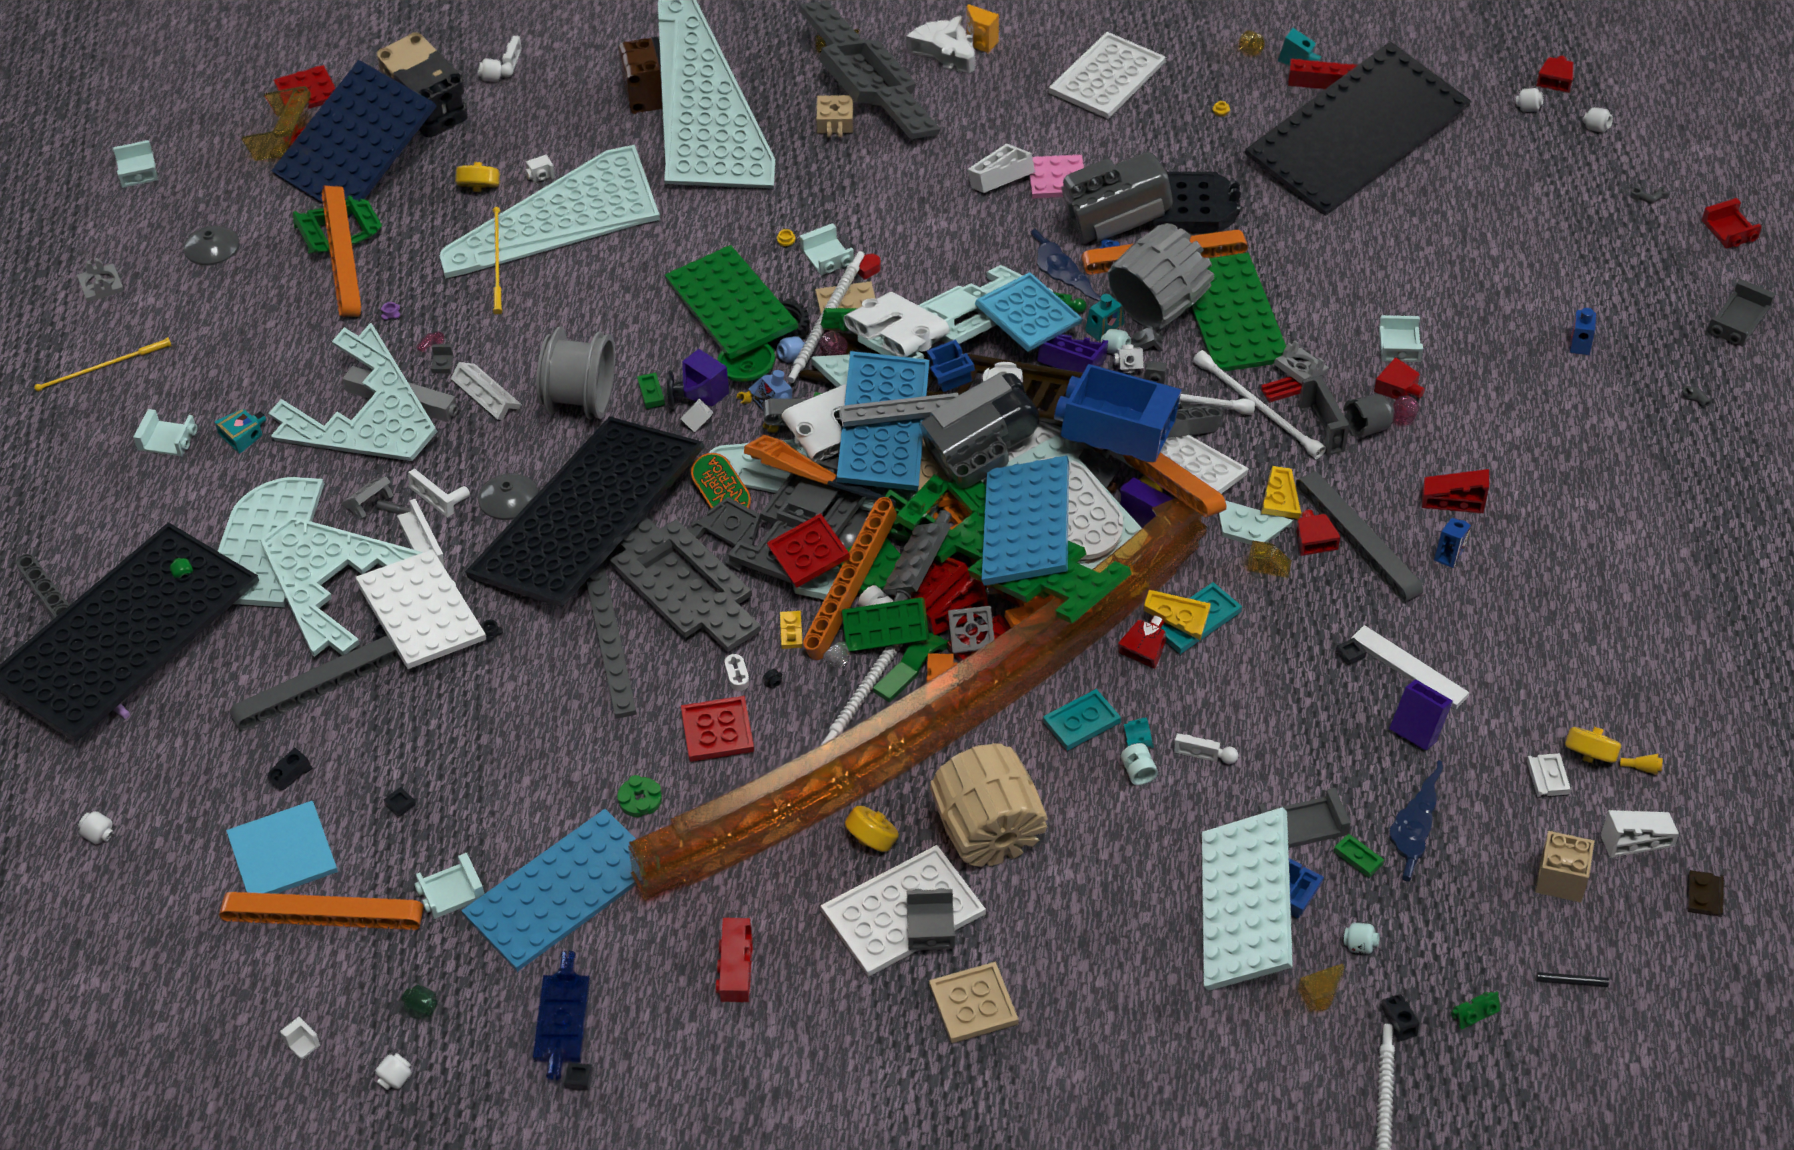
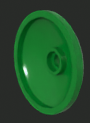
M765 343L731 360L722 350L717 361L727 367L728 379L738 382H749L761 378L773 368L775 353L773 348Z

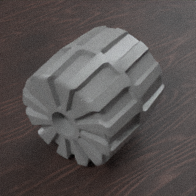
M1166 223L1157 226L1135 242L1108 270L1109 287L1116 301L1123 306V309L1132 319L1146 328L1153 326L1158 330L1165 327L1191 307L1211 287L1210 282L1214 279V273L1207 269L1212 266L1210 259L1203 258L1200 254L1204 249L1197 241L1191 243V235L1181 228L1178 229L1173 224Z

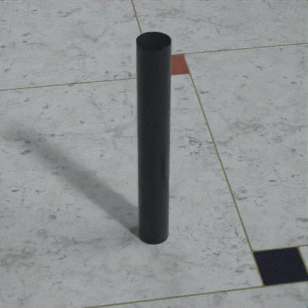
M1537 972L1536 974L1538 982L1609 987L1608 977Z

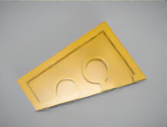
M1272 467L1269 473L1261 514L1299 519L1301 509L1292 469Z
M1149 590L1143 611L1153 616H1158L1164 622L1201 640L1211 603Z

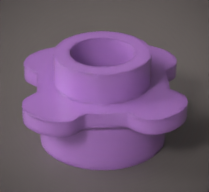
M394 302L385 303L381 308L383 312L381 315L382 319L399 318L400 306Z

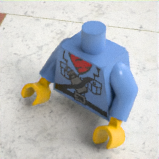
M775 370L773 374L762 376L748 388L749 391L747 393L739 392L736 396L737 399H743L740 402L741 404H749L752 401V395H754L753 399L763 409V402L765 400L792 399V388L784 380V372ZM764 422L763 428L767 429L768 432L775 433L778 431L779 425H768Z

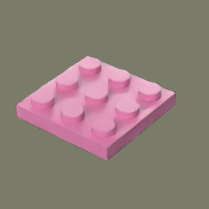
M1082 155L1032 157L1035 172L1029 174L1032 198L1063 197L1061 186H1063V180L1066 175L1084 168Z

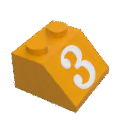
M968 4L967 35H972L973 48L989 53L999 42V14Z

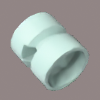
M1133 744L1121 753V760L1133 784L1149 783L1158 775L1156 765L1151 759V754L1145 744Z

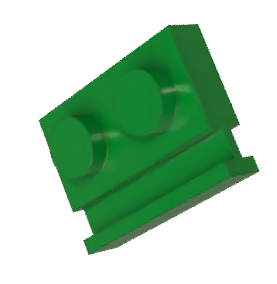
M981 480L967 488L959 487L956 482L948 483L947 489L970 515L986 504V486Z

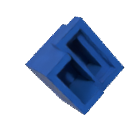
M956 339L927 350L931 374L943 392L972 381L971 371L975 370L974 364L967 353H962V348Z
M1289 858L1290 910L1292 916L1299 918L1323 883L1324 876L1305 867L1302 868V864Z

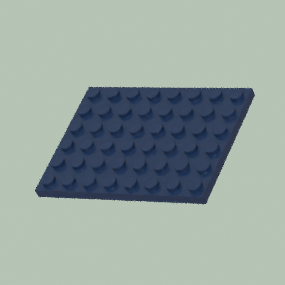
M358 59L271 171L323 203V186L343 187L345 200L348 196H352L354 200L360 201V199L367 197L437 106L431 100Z

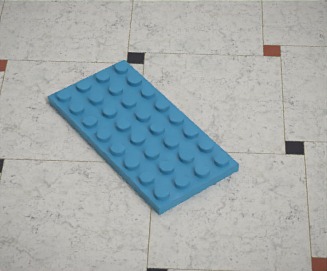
M850 351L845 405L926 396L929 360ZM924 418L847 427L842 425L836 482L918 491L923 442L920 422Z
M1067 455L994 468L987 472L982 582L984 586L1068 571L1069 459Z
M604 809L461 910L462 915L518 972L661 868V862Z

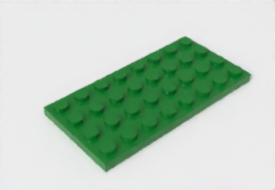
M732 245L723 247L714 253L665 274L668 284L730 360L799 328L798 322Z
M1249 252L1209 258L1212 266L1207 269L1214 273V279L1210 282L1211 287L1190 307L1208 355L1211 356L1214 363L1223 372L1274 364L1275 359L1283 355L1286 344Z

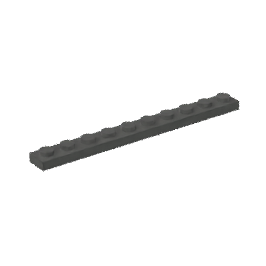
M602 562L586 580L615 719L637 715L604 562Z

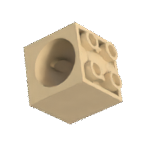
M1548 831L1541 855L1535 893L1582 902L1590 874L1594 840Z

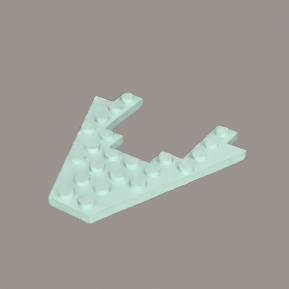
M371 323L359 336L343 328L332 341L334 346L373 369L362 383L375 394L352 420L336 412L326 425L323 426L282 399L269 412L271 418L281 423L271 435L274 441L413 461L437 433L435 426Z
M293 516L260 539L264 552L314 657L328 646H331L343 656L359 645L357 637L319 609L332 599L331 593L321 586L324 582L348 564L361 574H364L377 563L384 567L423 553Z

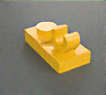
M801 611L780 612L782 649L803 648Z

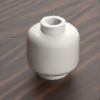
M483 59L482 62H479L478 76H481V79L486 82H498L500 77H503L501 75V62L495 59Z
M1537 88L1522 89L1520 96H1516V105L1520 107L1522 112L1538 111L1540 106H1543V93L1539 92Z
M1591 108L1584 115V123L1588 130L1605 132L1612 125L1613 117L1607 109Z
M97 811L86 813L78 824L80 835L93 844H100L102 841L107 842L114 832L111 819Z
M397 1053L394 1056L387 1055L375 1070L376 1075L379 1077L377 1082L387 1090L390 1087L400 1089L411 1075V1069L409 1068L411 1064Z

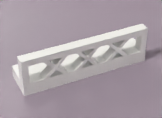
M458 363L451 379L495 418L502 420L509 408H521L522 404L476 364Z
M416 499L409 500L411 512L397 515V518L411 549L420 552L433 549L444 567L443 553Z

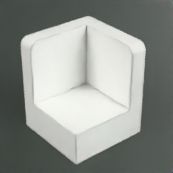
M698 399L683 414L681 420L693 432H696L711 417L713 411Z
M300 1017L280 1031L284 1043L300 1059H304L320 1046L317 1034Z

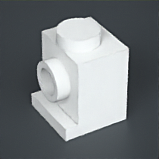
M547 155L526 161V176L529 180L532 179L534 183L549 177L551 179L555 178L553 164Z

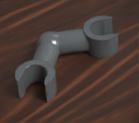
M1661 186L1657 193L1650 195L1643 192L1641 188L1634 187V192L1631 191L1630 197L1635 200L1642 199L1649 203H1654L1659 199L1669 198L1670 191L1663 192L1665 186Z

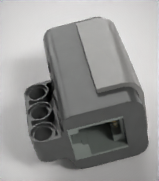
M1144 152L1117 164H1114L1110 159H1104L1066 175L1063 180V186H1061L1068 218L1083 244L1094 240L1100 242L1164 216L1165 211L1169 210L1173 205L1168 174L1157 157L1151 152Z

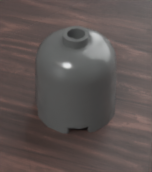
M1382 395L1350 399L1343 408V411H1347L1348 431L1352 436L1356 435L1357 438L1385 431L1393 423L1394 407Z

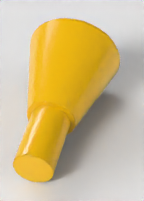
M1658 753L1636 757V759L1621 758L1620 767H1635V769L1657 775L1658 771H1662L1663 758H1658Z

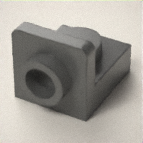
M433 344L432 374H451L454 360L452 345Z
M1148 361L1145 379L1164 384L1167 363Z

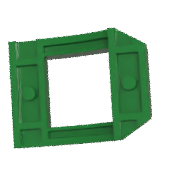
M348 196L345 200L347 216L353 213L363 230L351 236V242L354 245L374 235L382 229V224L369 201L364 199L357 201L352 196ZM324 208L307 210V213L300 214L297 211H293L294 229L298 228L309 247L308 254L330 252L328 240L320 228L321 225L326 224Z

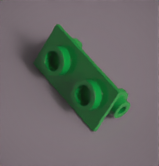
M1485 991L1483 994L1471 999L1472 1004L1465 1002L1454 1006L1450 1013L1453 1019H1459V1026L1462 1030L1501 1011L1498 992L1488 993Z

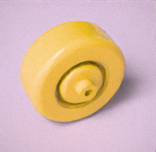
M474 162V165H464L456 168L455 183L461 187H471L473 192H481V188H496L499 186L500 171L494 167L482 166V162Z
M1571 727L1565 741L1567 748L1583 754V760L1590 763L1593 762V759L1614 763L1617 761L1621 749L1620 742L1602 735L1603 729L1594 727L1593 731Z
M855 806L845 820L846 828L858 839L860 844L880 852L890 851L899 837L897 829L885 818L886 816L883 813L875 812L864 806Z

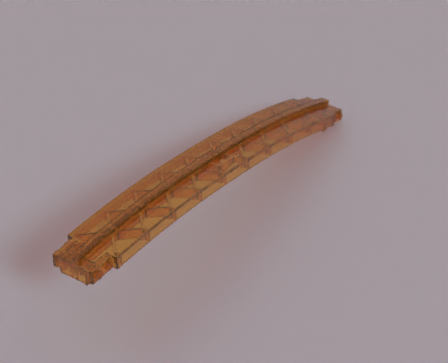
M1178 498L1153 507L1152 511L1156 514V517L1092 569L1100 573L1112 562L1116 561L1130 567L1132 574L1074 623L1071 624L1056 616L1055 610L1065 601L1055 597L983 648L860 724L785 765L714 800L670 819L671 825L629 842L631 875L644 900L650 899L657 894L684 883L687 887L786 840L903 774L1009 706L1060 670L1118 625L1145 602L1149 590L1157 591L1176 574V569L1199 548V540L1206 535L1207 526L1201 522L1202 515Z

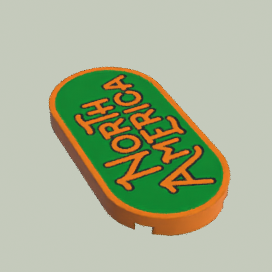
M707 453L695 460L691 468V476L711 509L727 497L750 508L751 496L726 457L718 453Z

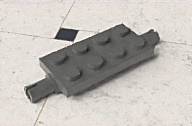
M941 510L934 523L917 525L912 531L908 543L904 546V550L895 563V567L883 588L887 595H896L893 602L911 599L913 592H917L951 527L948 522L952 515L948 511Z

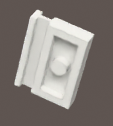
M1560 753L1538 755V757L1533 758L1528 756L1527 764L1537 797H1541L1544 794L1555 796L1570 793L1571 788Z

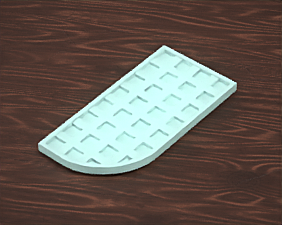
M301 477L276 479L254 488L234 506L218 552L257 574L259 581L233 604L285 607L287 599L264 552L260 539L291 516L312 522L324 487L323 479Z

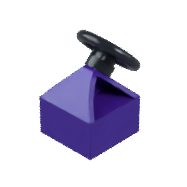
M700 349L682 361L683 381L674 382L673 371L669 370L667 372V395L670 409L675 408V397L685 396L694 401L700 399L705 405L712 407L729 394L727 367Z

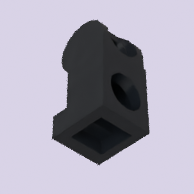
M293 748L269 771L267 779L279 790L283 791L292 785L293 781L300 775L308 773L313 768L308 758L298 749Z
M1398 994L1382 999V1010L1393 1026L1397 1041L1401 1042L1417 1037L1419 1021L1404 997Z

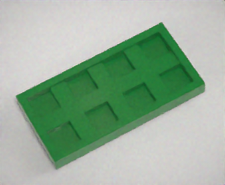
M923 597L842 610L847 652L929 640L925 600Z

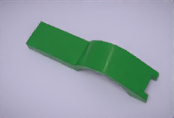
M931 632L929 633V640L913 642L906 650L901 662L873 687V692L890 703L918 676L923 663L928 658V653H933L938 649L944 651L949 640H944L938 634L933 635Z

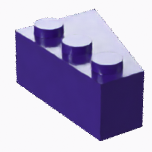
M1060 334L1039 346L1038 362L1059 369L1084 373L1088 364L1101 367L1107 357L1109 340H1102V343L1092 342L1090 338L1084 337V340L1072 339L1071 335Z

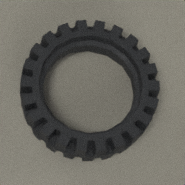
M779 298L781 304L800 323L798 329L767 342L772 348L775 345L777 349L783 338L798 336L803 340L807 338L810 329L809 313L806 307L801 303L798 304L796 300L791 302L789 298H786V301H783V298Z

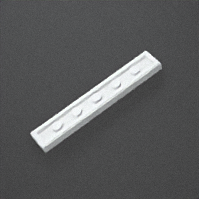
M1364 625L1352 636L1367 653L1412 682L1416 679L1453 700L1451 707L1455 710L1468 698V691Z

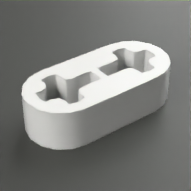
M737 654L729 655L725 659V669L730 686L736 691H743L749 686V676L744 659ZM736 662L738 669H734L732 663ZM736 676H740L741 683H738Z

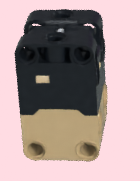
M411 33L397 42L378 50L377 58L380 72L436 104L437 107L419 129L425 137H435L467 120V104L462 99V94L465 91L463 76L420 33Z

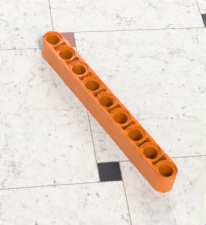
M323 186L322 201L339 316L360 317L361 302L344 189L339 186Z
M1241 230L1194 235L1190 238L1191 243L1197 241L1204 249L1200 253L1203 258L1245 253L1248 249V244ZM1133 244L1085 251L1081 256L1085 272L1089 275L1092 273L1108 272L1113 263Z
M1161 452L1156 462H1147L1137 459L1132 455H1123L1128 464L1203 517L1207 518L1226 510V501L1220 492Z
M888 497L879 498L873 505L849 551L851 558L844 561L803 640L806 652L813 660H820L826 655L843 622L842 610L851 607L896 519V510L891 499Z
M228 892L224 895L219 917L228 922L232 920V922L250 923L255 921L254 923L275 924L277 922V924L298 925L299 923V925L320 926L322 924V926L343 927L344 925V927L365 928L367 926V928L388 929L389 927V929L410 930L412 928V930H417L420 928L424 905L416 900Z

